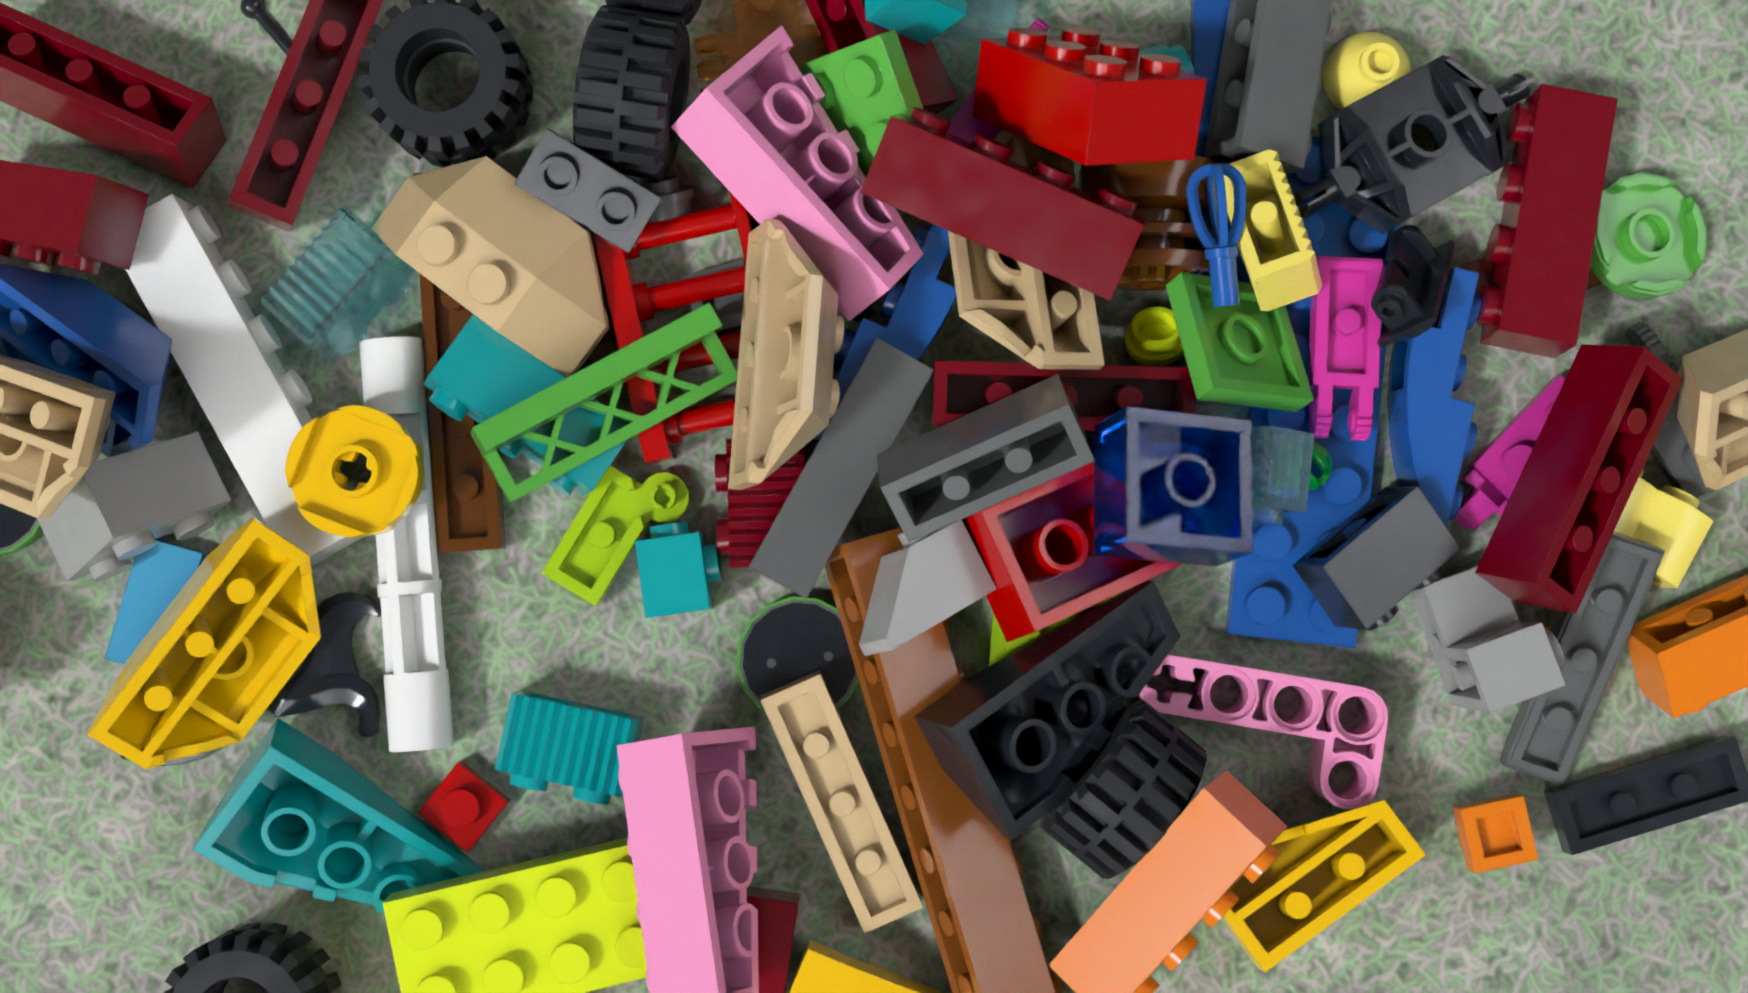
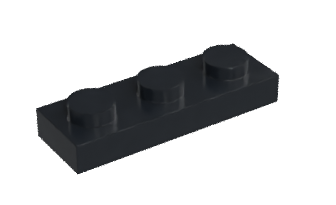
M1724 735L1565 784V786L1560 785L1544 790V794L1562 851L1569 855H1575L1748 802V773L1736 737Z

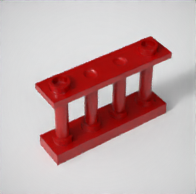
M730 191L732 204L683 214L669 220L648 222L629 253L592 231L619 350L648 335L645 321L655 319L654 312L744 292L746 265L648 288L646 282L636 284L631 259L641 257V250L738 229L746 264L748 235L760 224ZM741 332L718 337L730 360L739 358ZM702 342L680 353L674 373L714 364ZM669 359L649 370L665 375ZM638 377L627 381L633 413L644 416L655 410L660 394L659 384ZM735 398L682 410L638 434L644 462L656 464L675 459L673 445L683 443V436L733 425Z

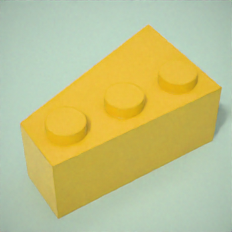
M1385 800L1370 802L1362 807L1344 810L1286 828L1271 844L1281 855L1253 884L1243 875L1230 889L1239 900L1226 913L1222 921L1254 965L1263 972H1267L1426 854Z

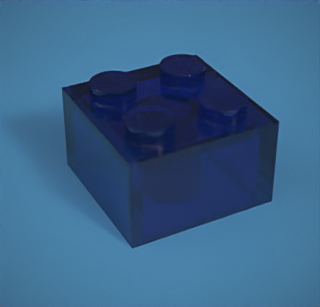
M1125 407L1094 426V556L1219 566L1253 553L1251 420Z

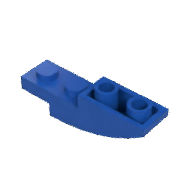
M922 223L918 224L913 237L924 254L914 264L906 284L897 282L889 290L880 316L890 320L887 328L863 318L857 332L845 329L841 348L837 354H834V365L841 368L836 378L840 391L838 406L876 338L920 362L939 334L957 299L955 287L938 280L950 252L948 230L931 224L930 227ZM825 429L814 437L813 440L818 442Z
M1457 267L1449 269L1437 321L1423 334L1415 338L1403 337L1393 343L1387 394L1388 434L1399 487L1418 486L1446 528L1448 521H1452L1460 509L1463 488L1457 482L1462 460L1468 458L1471 454L1477 436V425L1475 422H1471L1475 404L1451 398L1452 391L1455 392L1460 387L1466 372L1467 358L1461 354L1466 330H1470L1475 324L1481 306V296L1479 293H1475L1479 273Z

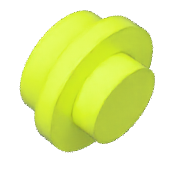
M1150 307L1135 315L1125 332V347L1128 354L1134 360L1147 366L1157 367L1172 364L1184 356L1174 314L1171 309Z

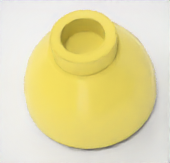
M1378 32L1356 33L1339 42L1328 54L1322 75L1324 89L1331 103L1338 110H1341L1410 73L1411 65L1404 48L1392 37Z

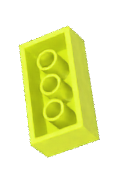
M627 838L393 892L382 903L401 993H586L646 978L647 964L642 928L637 917V891Z

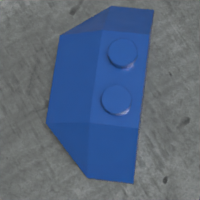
M0 264L1 355L30 362L116 392L110 413V423L101 448V453L105 456L112 457L136 450L152 442L165 392L172 339L89 280Z

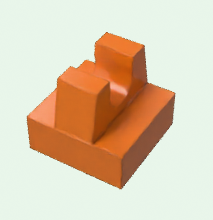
M1512 793L1453 806L1456 819L1454 823L1467 870L1476 874L1539 860L1523 795Z

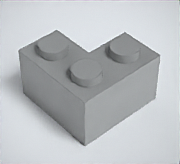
M195 432L96 461L49 519L37 518L67 582L88 574H92L95 581H102L131 568L133 564L130 558L153 548L157 544L156 538L174 533L176 539L181 541L207 531L214 526L211 517L228 504L231 498L199 433Z
M1475 561L1445 572L1427 587L1410 592L1451 705L1492 713L1566 686L1559 669L1564 666V655L1555 635L1550 630H1545L1542 622L1519 621L1513 606L1517 602H1514L1478 576L1475 571L1480 561Z

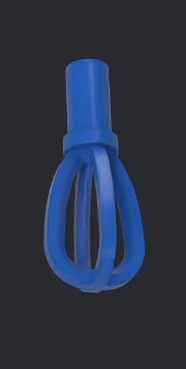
M1226 163L1208 164L1196 169L1187 181L1186 198L1188 210L1196 235L1206 248L1204 250L1205 260L1209 259L1213 307L1240 304L1236 267V256L1239 255L1236 244L1241 237L1245 221V181L1239 170L1232 165ZM1224 175L1230 178L1234 187V212L1229 233ZM1204 177H1206L1211 234L1208 232L1204 222L1198 196V185Z

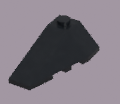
M1147 580L965 679L914 717L943 771L1005 838L1012 840L1064 800L1075 784L1070 779L1091 749L1100 750L1111 734L1106 729L1128 698L1138 697L1181 636L1154 581Z

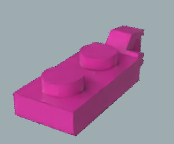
M1561 375L1553 377L1467 466L1469 470L1461 479L1471 490L1462 498L1460 509L1454 518L1466 531L1470 528L1476 530L1494 512L1501 517L1565 381Z

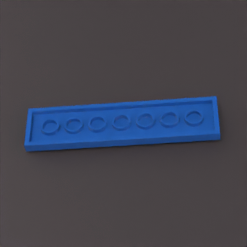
M1311 136L1312 145L1306 158L1304 169L1286 175L1292 195L1320 181L1322 178L1319 137ZM1313 197L1307 200L1306 202L1298 205L1297 207L1300 209L1307 203L1315 200L1316 198ZM1334 202L1313 213L1308 218L1301 217L1316 257L1382 259L1383 267L1388 265L1385 260L1388 249L1387 243L1391 233L1398 229V225L1382 235ZM1311 296L1285 305L1307 378ZM1386 346L1380 347L1379 388L1374 389L1372 428L1367 441L1352 440L1349 436L1347 419L1352 389L1333 388V422L1327 439L1310 437L1308 428L1309 404L1298 412L1249 406L1225 634L1356 648L1357 629L1335 627L1292 565L1371 499ZM1301 440H1312L1323 445L1328 450L1333 463L1332 473L1327 483L1321 488L1310 492H1296L1289 489L1282 483L1277 472V461L1281 452L1288 445ZM1300 450L1295 457L1317 479L1321 471Z

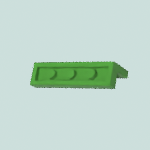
M710 302L472 427L471 436L508 502L511 504L736 382L737 370L716 334L722 327V324ZM700 342L703 343L720 374L700 386L673 378L680 353ZM669 359L665 375L649 370ZM634 377L662 385L655 410L644 416L616 408L623 383ZM670 387L687 392L666 403ZM612 390L608 406L591 401ZM578 407L605 415L598 441L586 447L558 440L565 414ZM613 418L630 422L609 434ZM555 420L550 437L533 432ZM520 438L546 445L547 450L540 472L515 484L497 450ZM555 448L573 453L550 466Z

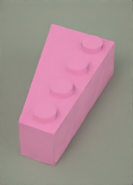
M781 25L706 87L671 128L759 224L768 218L782 221L839 295L838 310L850 321L889 291L924 253L895 207L860 193L866 179L858 165L856 154L860 150L847 129L838 133L819 102L825 96L823 90L812 73L803 76L788 52L794 44Z
M756 726L682 733L616 745L619 761L618 780L624 797L629 833L627 845L633 862L638 899L637 917L642 928L647 964L646 984L649 992L759 993L758 910L753 905L747 903V887L752 881L753 874L757 873V847L750 846L746 842V809L757 807L756 781L745 779V751L756 749Z

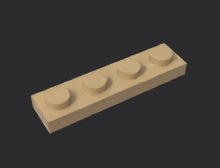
M818 670L761 695L760 701L864 934L922 909V899L821 671Z

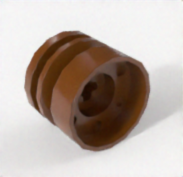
M1195 155L1192 160L1081 166L1079 170V190L1097 197L1101 187L1122 194L1138 203L1134 214L1146 218L1145 225L1117 288L1132 291L1165 290L1166 285L1180 272L1210 276L1209 259L1205 260V252L1198 251L1205 247L1197 237L1192 223L1186 221L1187 218H1190L1186 198L1187 181L1190 175L1199 167L1214 164L1209 158ZM1206 177L1198 185V196L1202 214L1208 212ZM1206 226L1208 232L1211 234V228L1209 226Z

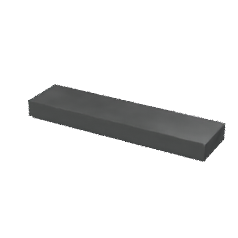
M876 338L837 407L836 413L831 418L829 426L823 432L749 565L750 568L807 599L878 471L877 455L891 448L934 370Z
M1615 531L1613 532L1577 613L1560 611L1551 631L1557 638L1563 651L1565 662L1564 666L1559 669L1566 686L1522 701L1502 750L1500 762L1503 766L1565 786L1665 550L1657 545Z

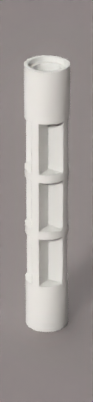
M398 336L363 340L359 342L364 406L379 410L398 420L405 426L412 438L418 442L423 453V484L416 504L410 513L397 523L394 529L388 533L376 535L379 575L377 592L381 602L386 674L383 675L389 752H409L454 746L449 672L448 668L446 669L441 606V592L443 591L442 579H439L427 418L429 416L427 387L423 385L426 380L424 339Z

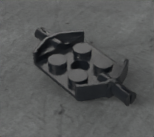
M1442 55L1331 114L1319 124L1322 178L1311 186L1293 194L1296 206L1313 197L1316 198L1299 209L1300 216L1308 218L1313 213L1334 202L1383 235L1402 222L1485 176L1491 175L1507 165L1508 161L1503 113L1507 111V107L1530 96L1531 88L1529 83L1508 93L1509 90L1526 80L1522 74L1515 73L1495 86L1492 83L1486 85L1452 58ZM1413 123L1422 124L1431 131L1435 140L1433 152L1424 151L1413 142L1411 137V126Z

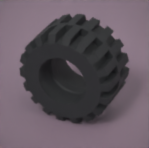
M409 0L411 8L404 12H401L395 4L385 12L386 16L391 20L386 27L382 29L374 23L367 34L375 43L373 49L361 48L358 62L368 73L358 75L359 89L369 98V100L364 102L369 114L380 124L379 127L407 153L418 160L422 156L433 166L444 168L446 167V161L459 164L470 161V157L476 155L480 157L487 156L490 159L497 157L492 147L499 141H502L509 147L517 139L511 129L515 122L525 126L530 114L524 107V101H533V86L527 79V75H531L528 61L522 54L521 48L508 28H505L500 18L489 8L483 11L476 0H460L459 3L455 0H435L433 3H428L427 0ZM448 52H464L475 56L479 60L477 85L472 94L463 103L445 111H429L417 105L415 87L418 76L424 66L433 58Z
M602 5L587 29L581 49L574 91V144L625 175L662 180L676 156L680 137L671 126L685 112L690 73V39L682 17Z
M1139 700L1118 711L1106 728L1111 733L1099 751L1090 750L1070 778L1075 782L1072 789L1064 800L1041 817L1040 821L1042 830L1102 879H1110L1134 866L1167 833V829L1184 811L1202 779L1207 761L1205 749L1144 700Z
M261 922L246 924L235 931L233 928L191 951L183 958L185 963L172 969L165 980L172 988L163 993H223L228 980L235 977L255 981L269 993H331L341 985L338 972L325 975L321 965L331 958L323 948L314 954H311L305 948L312 940L311 937L302 931L288 937L285 935L287 925L273 923L261 929Z

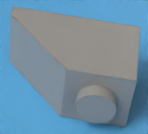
M962 519L911 542L907 541L902 531L897 534L902 545L881 556L859 642L864 656L894 650L997 589Z

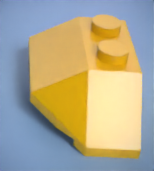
M255 517L248 520L204 559L127 659L90 725L87 735L144 769L163 765L165 761L194 756L241 742L321 638L309 554Z

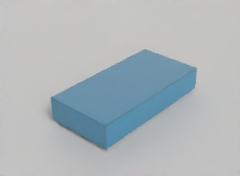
M155 539L157 544L153 548L135 556L104 659L125 665L136 647L209 555L208 553Z

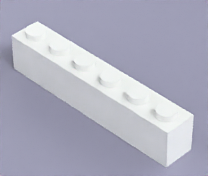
M171 194L145 209L130 270H125L157 328L172 339V355L268 527L306 551L310 556L311 566L361 538L337 536L313 526L297 508L300 506L294 499L292 488L288 487L285 474L287 455L298 432L312 420L305 408L306 405L312 402L311 394L301 377L293 369L285 372L274 352L282 347L280 338L264 315L260 314L255 317L244 298V296L251 293V287L238 265L231 259L224 262L213 242L220 239L221 234L211 215L202 205L199 204L193 207L190 203ZM352 480L347 483L345 488L354 491L359 483L356 480Z

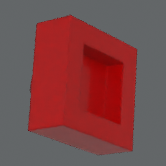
M459 761L418 811V814L468 853L511 799L465 762Z

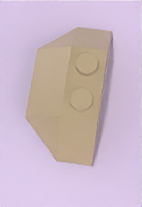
M1002 130L994 139L1013 149L1009 158L1013 162L1034 170L1039 160L1075 175L1073 160L1005 130ZM1075 177V179H1074V181H1073V184H1072V187H1074V188L1077 189V183H1076V177ZM948 231L959 317L1038 369L1100 370L1105 365L1093 293Z
M487 156L408 177L371 229L395 255L499 334L565 377L578 372L610 328L607 312L603 305L601 283L591 233L568 216L514 185L517 178Z
M770 218L753 229L748 235L728 489L743 490L762 483L829 426V418H832L836 413L839 403V383L837 380L832 379L834 354L839 352L844 337V320L842 316L837 315L839 295L782 221Z
M1748 329L1684 355L1682 357V365L1677 374L1683 379L1678 390L1677 418L1705 487L1719 490L1748 476Z
M0 355V503L36 518L49 519L99 458L105 433L110 423V413L116 392L30 362Z

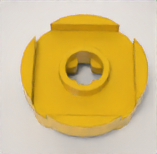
M349 405L337 408L339 410L329 412L321 418L316 417L304 425L290 446L285 474L288 487L292 488L294 499L300 506L297 508L309 523L333 535L361 538L388 533L410 513L422 489L424 476L422 465L423 453L418 442L412 438L405 426L398 420L370 407ZM363 454L367 458L366 468L371 471V477L368 483H359L354 491H350L345 488L348 477L339 473L340 465L343 461L355 462L358 455Z

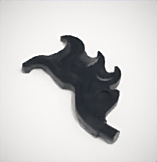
M353 592L338 593L325 599L317 607L321 638L267 707V710L271 711L276 717H286L311 712L335 704H348L355 708L359 714L358 728L361 736L373 737L379 732V700L373 687L367 681L360 678L353 653L352 638L357 623L364 615L382 617L381 607L367 595ZM223 747L194 756L165 761V764L160 766L187 764L204 759Z

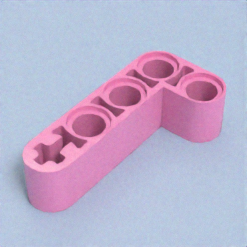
M1168 654L1153 675H1159L1162 665H1166V675L1179 680L1193 682L1192 695L1181 691L1164 690L1161 700H1157V691L1147 687L1146 684L1138 697L1135 698L1137 701H1146L1158 712L1312 738L1307 766V782L1311 791L1319 799L1341 809L1352 810L1367 805L1375 796L1379 784L1386 738L1388 709L1383 699L1373 690L1351 684ZM1198 668L1199 671L1194 678L1193 669ZM1230 675L1238 686L1237 700L1230 708L1217 710L1211 702L1210 689L1218 678ZM1293 686L1301 697V706L1299 712L1293 718L1282 721L1274 710V700L1281 689ZM1355 696L1363 707V718L1356 728L1346 731L1338 720V711L1346 699ZM1192 698L1193 706L1187 707ZM1348 761L1354 771L1352 785L1346 791L1334 794L1328 781L1330 771L1337 763Z

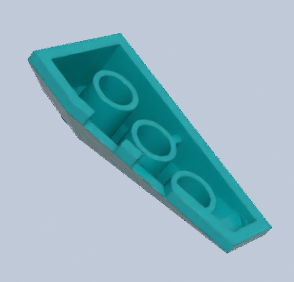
M278 718L240 767L192 849L249 883L273 888L274 883L312 891V897L334 902L335 897L369 904L375 906L377 912L385 914L382 903L393 892L485 871L334 752Z

